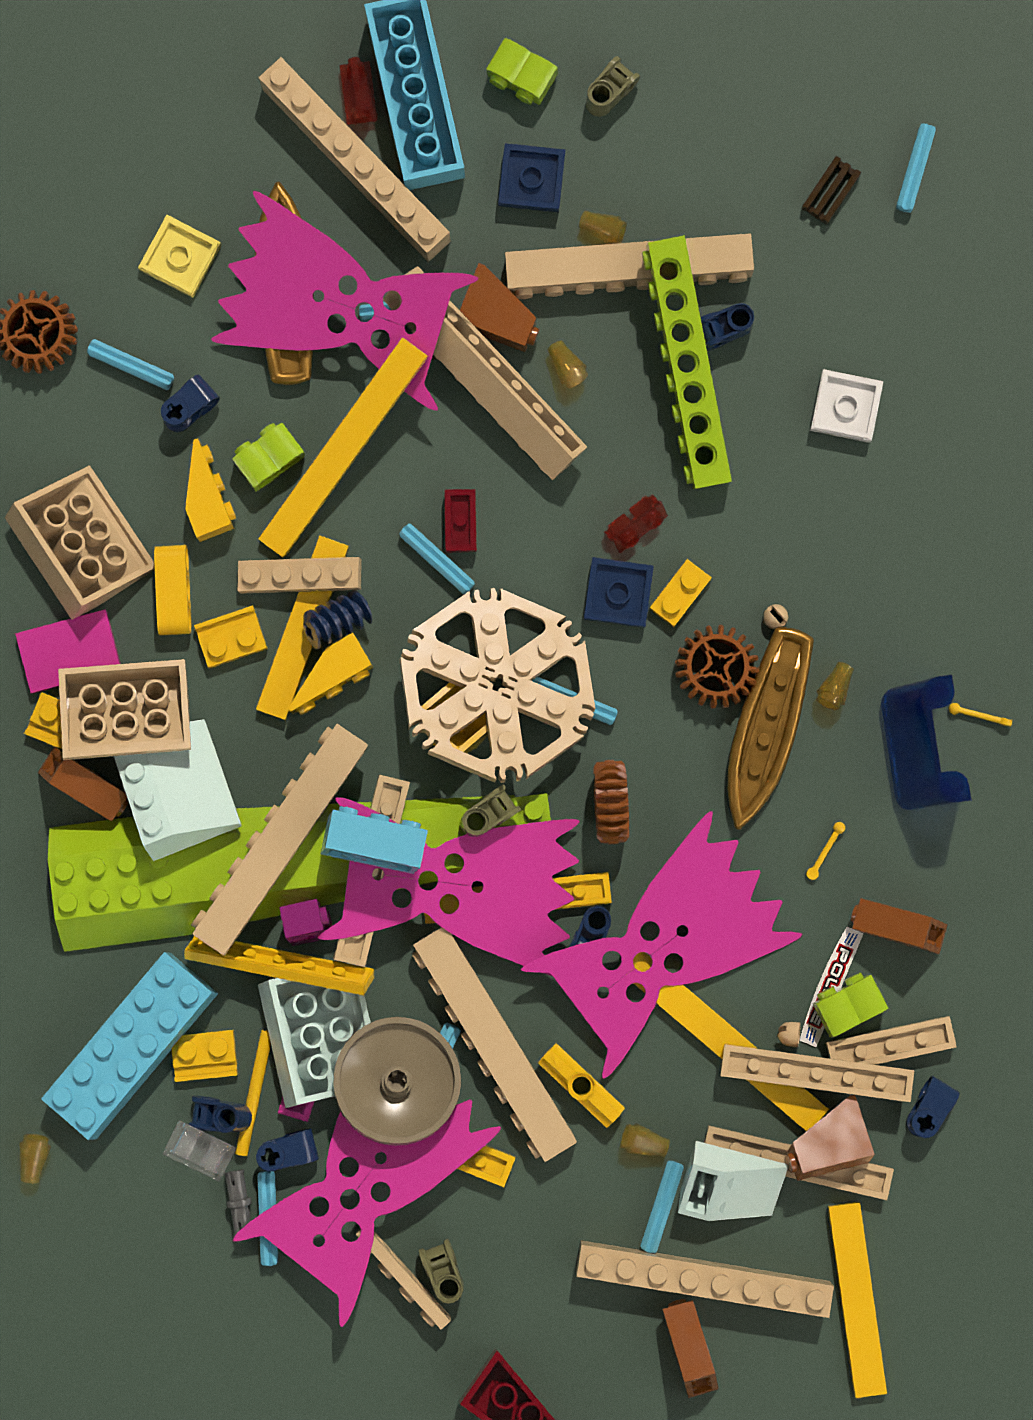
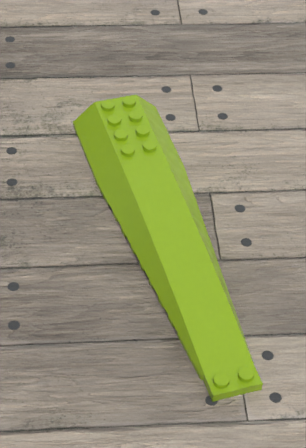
M547 793L522 797L508 795L513 804L521 808V811L493 828L551 821ZM483 797L405 800L400 824H402V820L420 823V829L428 830L425 843L430 848H437L449 840L465 835L460 827L461 817L468 809L479 803ZM358 802L368 808L371 806V802ZM339 804L328 805L248 922L281 915L279 907L317 899L321 906L345 901L349 860L320 854L328 816L333 810H339ZM272 807L236 808L242 824L241 827L155 861L152 860L143 847L134 817L49 828L48 866L55 923L64 952L192 935L196 929L191 926L194 919L201 910L207 913L214 903L209 899L220 883L224 886L227 884L232 876L227 872L238 857L242 860L245 858L250 850L246 847V844L256 831L259 833L263 832L268 824L264 821V818ZM471 814L467 818V825L474 831L481 830L483 819L477 814ZM450 854L445 859V868L450 873H458L463 869L464 860L459 854ZM424 871L418 878L419 885L438 881L436 874L432 871Z

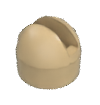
M779 604L770 605L763 613L764 624L773 630L777 627H784L788 621L787 610ZM772 609L783 619L781 623L770 613Z
M785 1022L778 1029L779 1041L785 1046L798 1048L801 1023Z

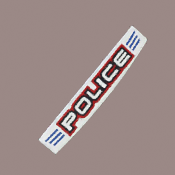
M846 927L815 991L800 1041L817 1047L825 1027L812 1003L819 1000L817 997L818 993L834 986L836 991L841 989L863 933Z

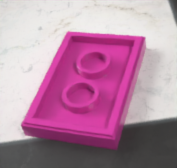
M106 609L82 615L73 620L67 619L15 633L31 694L59 687L58 669L121 664Z

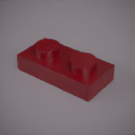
M476 489L445 490L446 553L477 552Z

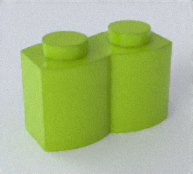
M504 38L486 68L487 76L490 77L489 82L501 90H505L506 87L516 92L515 96L528 105H531L532 102L540 105L558 75V67L537 54L531 53L523 46L507 38Z
M274 423L266 426L259 433L261 437L252 444L247 441L234 451L236 454L232 458L234 464L255 492L268 485L281 473L305 457L303 449L283 423L277 426Z
M859 972L845 979L846 986L836 991L834 986L817 994L819 1000L812 1004L829 1037L842 1034L889 1009L872 975L863 977L862 973Z

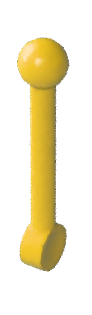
M951 703L948 707L949 712L953 715L961 713L1011 727L1013 720L1007 718H1000L962 708L958 703Z
M842 822L834 824V832L813 867L806 871V876L809 879L815 880L818 878V870L838 835L845 831V825Z

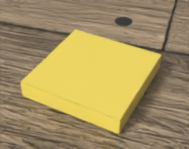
M166 215L138 269L194 298L222 244L216 239Z

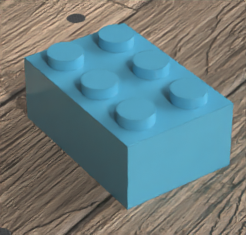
M340 806L339 810H333L328 816L320 854L414 874L421 866L428 830L420 829L421 824L418 822L402 820V824L389 822L390 817L386 815L371 813L370 817L358 815V810Z

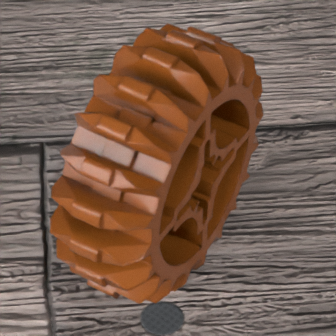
M35 290L30 291L29 299H26L23 293H19L18 299L20 302L15 304L12 299H8L7 303L11 307L10 310L0 309V314L5 317L4 320L0 319V328H2L0 329V351H4L2 357L6 361L12 359L11 365L16 369L23 364V371L25 373H29L33 365L37 374L42 373L43 365H46L49 371H53V361L56 360L60 365H63L65 361L61 355L63 353L68 356L72 355L73 352L67 345L77 344V339L70 336L78 332V327L71 324L76 318L73 313H67L70 309L66 303L60 304L58 296L55 295L49 300L47 291H43L39 299ZM33 310L51 312L56 318L51 320L49 318L37 319ZM23 316V326L16 330L15 335H13L15 324ZM32 321L40 330H42L39 331L41 334L38 336L40 343L32 334H30L33 333L31 330L34 328ZM59 329L58 338L49 349L48 339L57 333L56 330ZM21 344L23 346L35 345L40 354H26L17 350L16 346Z
M710 625L706 626V636L704 637L698 629L695 630L694 637L697 640L696 642L689 637L684 640L690 649L687 650L681 647L678 649V653L686 657L685 660L678 659L675 661V666L684 667V670L676 672V678L686 677L687 681L680 685L681 690L691 686L693 690L687 697L692 699L696 693L701 695L698 700V705L703 706L706 698L711 699V709L716 708L717 699H721L723 708L729 706L728 697H731L735 704L739 703L738 691L744 696H748L750 693L744 684L750 686L756 684V680L748 675L759 673V668L750 666V663L758 661V656L752 655L748 657L747 655L754 648V645L748 644L746 647L741 645L746 639L744 634L738 640L732 638L736 632L735 628H731L728 635H723V625L718 626L717 634H713ZM709 643H724L735 651L726 655H720L713 647H710ZM700 648L705 659V667L693 675L692 658L695 651ZM713 659H717V662L719 660L724 662L730 659L721 669L722 674H717V671L715 673L711 671L707 674L704 673L713 664ZM740 659L742 673L738 683L734 686L730 680L728 668ZM709 678L715 679L724 687L725 691L716 692L702 687L699 682Z
M614 760L596 762L593 768L597 839L600 843L609 844L626 842L629 838V803L625 764L622 761Z

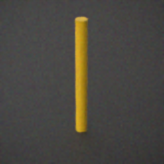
M261 1030L246 1100V1106L252 1114V1121L246 1130L239 1133L235 1154L241 1156H248L271 1042L267 1030Z

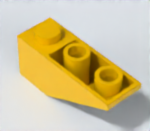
M197 438L193 440L185 509L196 538L202 542L235 529L231 520L236 519V515L231 502L224 503L221 492L225 490L220 474L216 473L213 475L209 463L214 462V458L208 444L202 446Z
M354 633L347 635L324 650L288 707L292 714L299 712L300 715H303L316 707L315 701L326 696L328 700L343 691L341 686L351 680L356 684L370 676L368 670L372 669L373 666Z

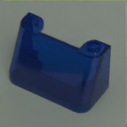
M952 675L933 677L891 688L881 699L895 798L900 807L906 810L955 805L972 800L967 778L957 771L941 772L932 710L946 707L952 702L955 692Z

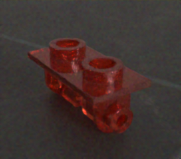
M359 57L349 58L348 64L339 65L347 125L377 121L370 61L360 62Z
M653 494L649 497L645 495L640 501L629 508L630 513L634 516L631 521L623 513L607 525L608 529L604 534L611 542H614L620 554L624 550L635 546L643 535L659 527L668 516L662 501H658Z

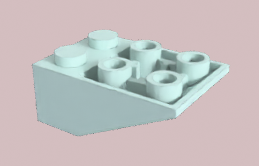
M696 1141L681 1186L678 1213L707 1221L772 1216L788 1164Z

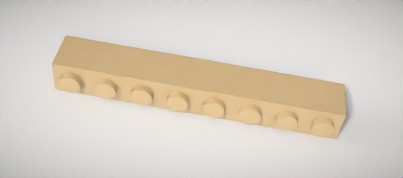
M282 57L258 77L262 90L428 262L451 242L450 232Z
M751 233L685 238L693 281H698L699 285H712L717 283V280L729 279L730 283H741L747 281V278L752 277L754 261ZM653 241L505 252L507 288L518 299L532 298L533 294L545 293L547 297H557L563 295L564 291H576V294L585 295L593 293L594 289L606 288L607 292H620L625 290V287L637 286L639 290H649L648 282H653L651 269L645 270L642 252L647 251V243ZM664 264L660 267L662 278L665 280L676 278L677 273L674 266Z
M417 266L405 275L422 274L424 272ZM392 290L383 298L391 310H397L402 302L400 294ZM449 301L433 355L475 397L476 401L492 415L498 425L508 432L517 442L518 446L538 464L539 468L552 480L569 467L587 446L460 310ZM408 322L406 325L412 330V333H415L416 325Z
M336 724L334 729L326 728L318 740V743L322 746L316 755L310 752L300 766V769L304 771L298 781L292 778L282 792V795L286 797L280 807H277L275 804L264 818V821L268 824L263 832L259 833L256 831L246 844V847L250 850L245 858L242 860L238 857L227 872L232 875L227 884L224 886L220 883L209 898L214 903L207 913L201 910L191 926L196 928L192 934L223 956L229 951L367 750V743L339 724Z
M441 927L415 943L413 946L416 951L412 953L415 961L421 969L427 967L432 978L428 982L437 996L443 994L449 1005L444 1008L453 1023L460 1021L465 1030L461 1034L463 1040L470 1050L477 1049L481 1056L477 1063L486 1077L492 1075L498 1086L493 1089L502 1104L509 1102L515 1112L510 1117L519 1132L523 1129L526 1130L531 1139L526 1143L534 1157L537 1159L541 1156L544 1162L576 1144L575 1136L453 935Z
M582 1240L580 1242L576 1267L577 1277L826 1318L830 1317L834 1285L827 1280L662 1253H649L643 1250Z

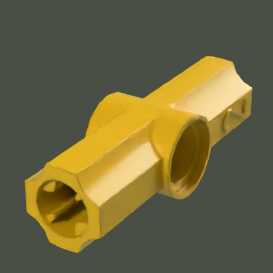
M557 1043L538 1061V1064L606 1128L625 1109L618 1100ZM577 1077H586L590 1081V1088L584 1094H578L572 1088L573 1081Z

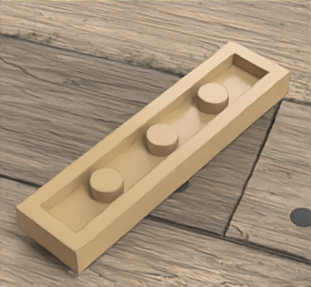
M359 557L238 561V592L243 594L361 590L362 559Z
M950 1016L826 1042L829 1059L873 1065L957 1047Z
M361 1228L356 1232L358 1238L361 1235ZM374 1231L371 1253L380 1261L377 1265L380 1271L389 1280L394 1277L400 1283V1293L409 1303H412L414 1300L423 1309L420 1315L431 1327L436 1324L440 1329H443L451 1321L449 1313Z

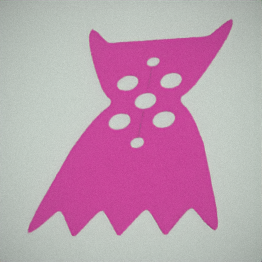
M253 191V195L265 213L267 220L239 227L240 233L253 247L256 256L229 263L228 267L245 286L246 292L218 300V303L232 317L237 326L212 337L211 340L227 345L298 351L328 349L354 342L358 344L367 359L380 369L403 337L429 356L404 392L427 408L437 411L438 407L424 384L452 292L476 282L478 277L463 273H422L391 276L374 282L370 280L359 263L330 237L273 199L260 192ZM343 276H352L357 281V290L352 295H345L339 290V281ZM316 290L324 293V299L321 302H316L313 299V293ZM392 290L400 294L402 302L397 310H389L384 306L383 296L386 292ZM366 302L373 307L374 316L370 321L361 322L357 319L355 308L359 303ZM333 314H340L345 318L346 327L341 333H333L328 328L327 321ZM408 322L416 325L415 333H406L405 325ZM378 329L385 330L390 337V343L384 349L374 347L371 342L373 332Z
M336 798L340 806L356 809L360 816L370 817L371 813L380 814L352 800ZM564 819L497 827L478 837L466 834L454 838L437 848H430L425 843L420 869L414 874L349 861L342 919L322 932L318 938L334 940L358 936L407 922L420 913H426L442 928L467 943L525 966L527 963L544 956L542 952L546 948L570 938V935L555 924L547 915L549 912L574 901V897L552 879V876L579 862L575 856L556 842V839L573 829L580 821L577 819ZM450 854H459L464 860L463 869L458 873H450L445 868V859ZM380 868L384 871L383 879L375 880L372 873L374 869ZM424 871H432L438 878L437 886L432 890L426 891L419 886L418 878ZM473 882H482L483 890L480 893H475L472 890ZM399 888H405L411 894V903L405 908L396 907L392 902L393 892ZM446 894L455 895L459 901L458 909L452 914L444 913L439 905L440 899Z
M712 811L708 812L696 824L651 881L630 919L625 936L621 938H602L568 947L539 957L521 968L524 972L551 973L607 1047V1055L602 1073L603 1079L608 1077L617 1068L630 1050L655 1007L661 987L665 985H683L721 975L778 950L802 936V933L772 931L773 923L783 903L782 900L751 901L754 888L761 873L760 870L729 871L739 843L738 840L717 843L707 842L712 823ZM648 921L655 922L660 930L659 936L653 941L644 940L640 934L641 926ZM680 925H685L688 928V934L685 937L677 935V928ZM608 951H616L621 956V965L615 970H608L602 964L603 955ZM640 952H646L652 957V966L644 972L638 971L633 965L634 957ZM671 953L679 954L683 959V966L676 973L668 972L664 967V960ZM632 983H640L645 988V996L639 1002H632L626 996L627 987ZM600 987L609 988V995L604 999L599 998L597 995Z
M467 1100L457 1104L446 1123L428 1138L408 1145H386L374 1142L358 1133L346 1121L340 1111L328 1151L325 1180L302 1188L261 1213L245 1225L235 1235L233 1241L264 1236L338 1295L339 1323L343 1327L354 1309L362 1286L374 1241L375 1219L378 1216L394 1212L429 1192L489 1143L499 1133L501 1127H491L472 1133L469 1132L472 1100ZM379 1152H383L387 1156V1160L383 1164H378L375 1161V1155ZM352 1157L358 1162V1172L352 1177H345L340 1173L339 1164L344 1158ZM385 1182L390 1187V1196L386 1201L377 1202L372 1198L371 1188L375 1183ZM345 1190H357L360 1202L354 1209H346L341 1205L340 1196ZM318 1196L324 1197L329 1203L328 1212L321 1217L314 1216L309 1209L311 1200ZM350 1221L356 1222L361 1228L360 1237L353 1242L346 1241L341 1234L343 1225ZM316 1235H322L325 1238L323 1246L317 1247L313 1244V1238Z

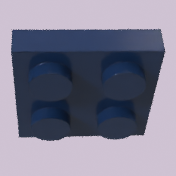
M505 143L498 206L559 213L566 150Z
M592 557L584 620L645 628L654 566Z

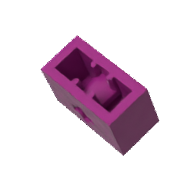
M317 899L279 907L285 938L292 946L323 940L319 939L318 936L333 926L329 910L327 911L326 906L322 907Z

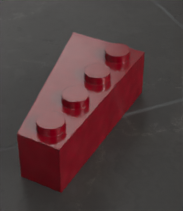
M496 1349L491 1353L458 1401L481 1420H555Z

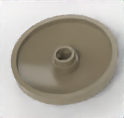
M405 1017L379 1019L359 1029L343 1046L334 1070V1094L343 1117L358 1133L381 1144L408 1145L428 1138L437 1132L449 1119L460 1094V1067L450 1044L431 1026Z

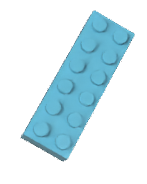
M381 0L364 4L404 185L409 190L465 178L463 159L427 1Z
M164 952L41 1099L87 1140L97 1139L218 993L172 953Z

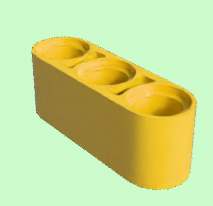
M187 545L155 546L154 564L158 634H191L190 577Z

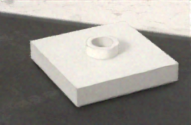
M823 369L810 431L871 443L884 381Z

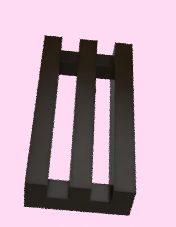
M835 156L801 208L826 225L861 175V171L858 169L854 170L847 162L843 163L838 156ZM836 167L841 171L817 207H812L811 204ZM846 174L851 176L827 214L821 213Z

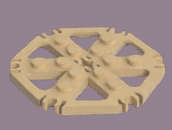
M491 588L489 600H482L479 590H475L472 603L469 591L412 630V634L409 635L407 642L415 645L417 649L412 652L403 649L402 657H400V668L408 729L418 724L413 729L411 735L415 737L419 733H425L429 737L428 740L422 743V749H429L435 743L436 746L428 750L427 754L494 783L497 780L495 770H498V780L500 783H504L506 779L505 771L512 770L516 775V781H520L523 775V767L527 779L582 740L584 735L581 734H585L588 727L580 724L579 718L591 720L596 708L585 640L582 644L575 646L579 643L582 635L578 633L574 637H569L565 633L571 627L572 622L566 621L559 627L557 625L565 621L566 616L503 589H499L500 601L496 600L497 592L495 588ZM509 609H516L541 620L545 625V631L510 655L504 614ZM461 613L470 615L477 657L438 641L435 636L436 630ZM569 657L576 665L579 693L574 697H568L532 680L563 658ZM422 670L463 689L433 710H425L419 703L416 674ZM497 678L503 680L502 685L506 688H499L498 691H494L492 689L493 684L489 681L495 682ZM518 712L560 729L561 736L535 755L528 754L523 748ZM485 714L491 756L487 759H479L452 747L450 738Z

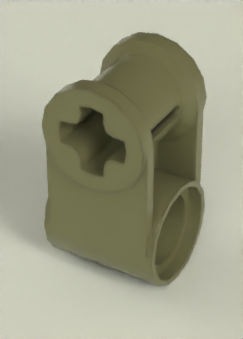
M619 56L614 57L589 86L586 98L587 110L594 116L601 117L607 115L623 97L631 92L640 80L641 75L638 73L633 74L621 63ZM603 94L608 100L599 103L593 99V96Z
M504 784L483 797L479 803L462 815L460 827L465 835L467 834L472 837L483 835L496 825L499 826L521 811V808L515 806L505 792L506 786ZM477 814L483 819L481 830L474 831L468 827L467 818L469 815Z
M445 1239L443 1244L428 1250L424 1248L419 1249L422 1264L427 1276L430 1278L437 1298L448 1304L459 1300L464 1290V1282L449 1239ZM443 1254L445 1255V1256H443V1257H441V1258H438V1259H436V1260H431V1259H433V1258H435V1257H438V1256H440V1255H443ZM446 1279L454 1280L458 1285V1292L453 1296L445 1295L441 1291L442 1281Z

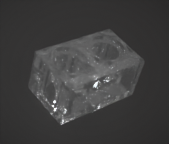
M179 1120L164 1149L163 1155L220 1182L236 1147Z

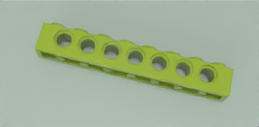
M685 235L648 242L646 245L647 251L642 252L645 270L651 269L653 282H648V289L651 301L657 300L659 312L654 313V320L657 332H663L665 342L660 344V351L663 362L668 361L671 373L666 374V382L669 393L674 392L676 404L672 405L674 422L681 425L682 435L677 437L680 453H686L688 465L683 466L686 483H692L693 489L732 482ZM664 264L674 266L677 273L676 278L673 280L662 278L660 267ZM669 295H677L681 298L682 308L680 310L672 311L668 309L666 298ZM682 325L687 329L688 338L686 341L678 342L672 337V328L674 326ZM689 356L692 358L694 368L691 372L685 373L678 368L677 362L679 357ZM694 386L699 390L700 398L697 403H689L685 400L683 393L686 387ZM693 417H701L705 421L706 428L702 434H695L691 431L689 423ZM699 447H706L711 451V461L706 465L700 464L695 458V453Z

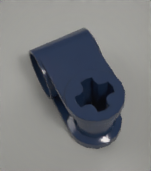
M739 303L701 317L707 351L717 349L730 341L750 333L755 317L754 311L750 306ZM736 314H743L748 318L749 322L745 326H736L732 322V317Z
M198 374L189 379L179 391L164 402L161 407V416L168 429L173 432H183L201 416L212 410L219 402L220 397ZM173 411L178 414L181 413L182 417L177 419L172 417L171 413Z
M595 905L585 911L570 947L606 938L611 926V916L606 908ZM594 911H600L606 916V923L598 929L591 927L588 923V917Z
M933 1075L930 1076L907 1116L906 1125L908 1130L918 1137L930 1138L934 1136L956 1104L960 1092ZM927 1116L928 1128H921L919 1130L920 1124L917 1122V1119Z
M192 1096L191 1101L194 1102L192 1121L188 1123V1128L227 1133L242 1132L251 1124V1111L244 1104L222 1101L213 1097ZM231 1111L234 1112L236 1119L233 1125L229 1120Z
M311 1128L266 1141L259 1147L256 1154L258 1165L266 1171H275L319 1160ZM267 1148H271L273 1152H279L280 1156L276 1157L274 1164H271L269 1159L264 1160L262 1157L266 1154Z

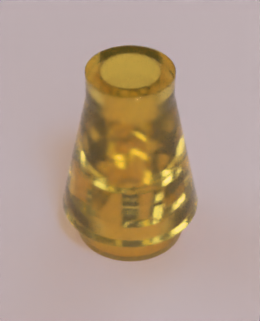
M587 210L583 212L579 222V228L588 231L606 244L621 243L627 227V222L621 220L620 216L593 213Z
M562 340L553 343L547 351L552 358L562 384L572 388L587 378V366Z
M837 662L833 671L818 688L817 702L832 710H839L841 705H845L854 669L846 663Z
M638 1123L634 1125L627 1124L621 1138V1148L626 1149L628 1154L665 1157L670 1144L669 1139L661 1137Z
M26 1134L23 1137V1141L19 1143L21 1181L26 1183L39 1182L42 1169L51 1149V1146L48 1144V1137L39 1134Z

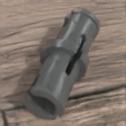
M244 1169L224 1173L229 1197L226 1205L231 1210L234 1236L251 1221L249 1205L252 1204L251 1197L247 1196Z

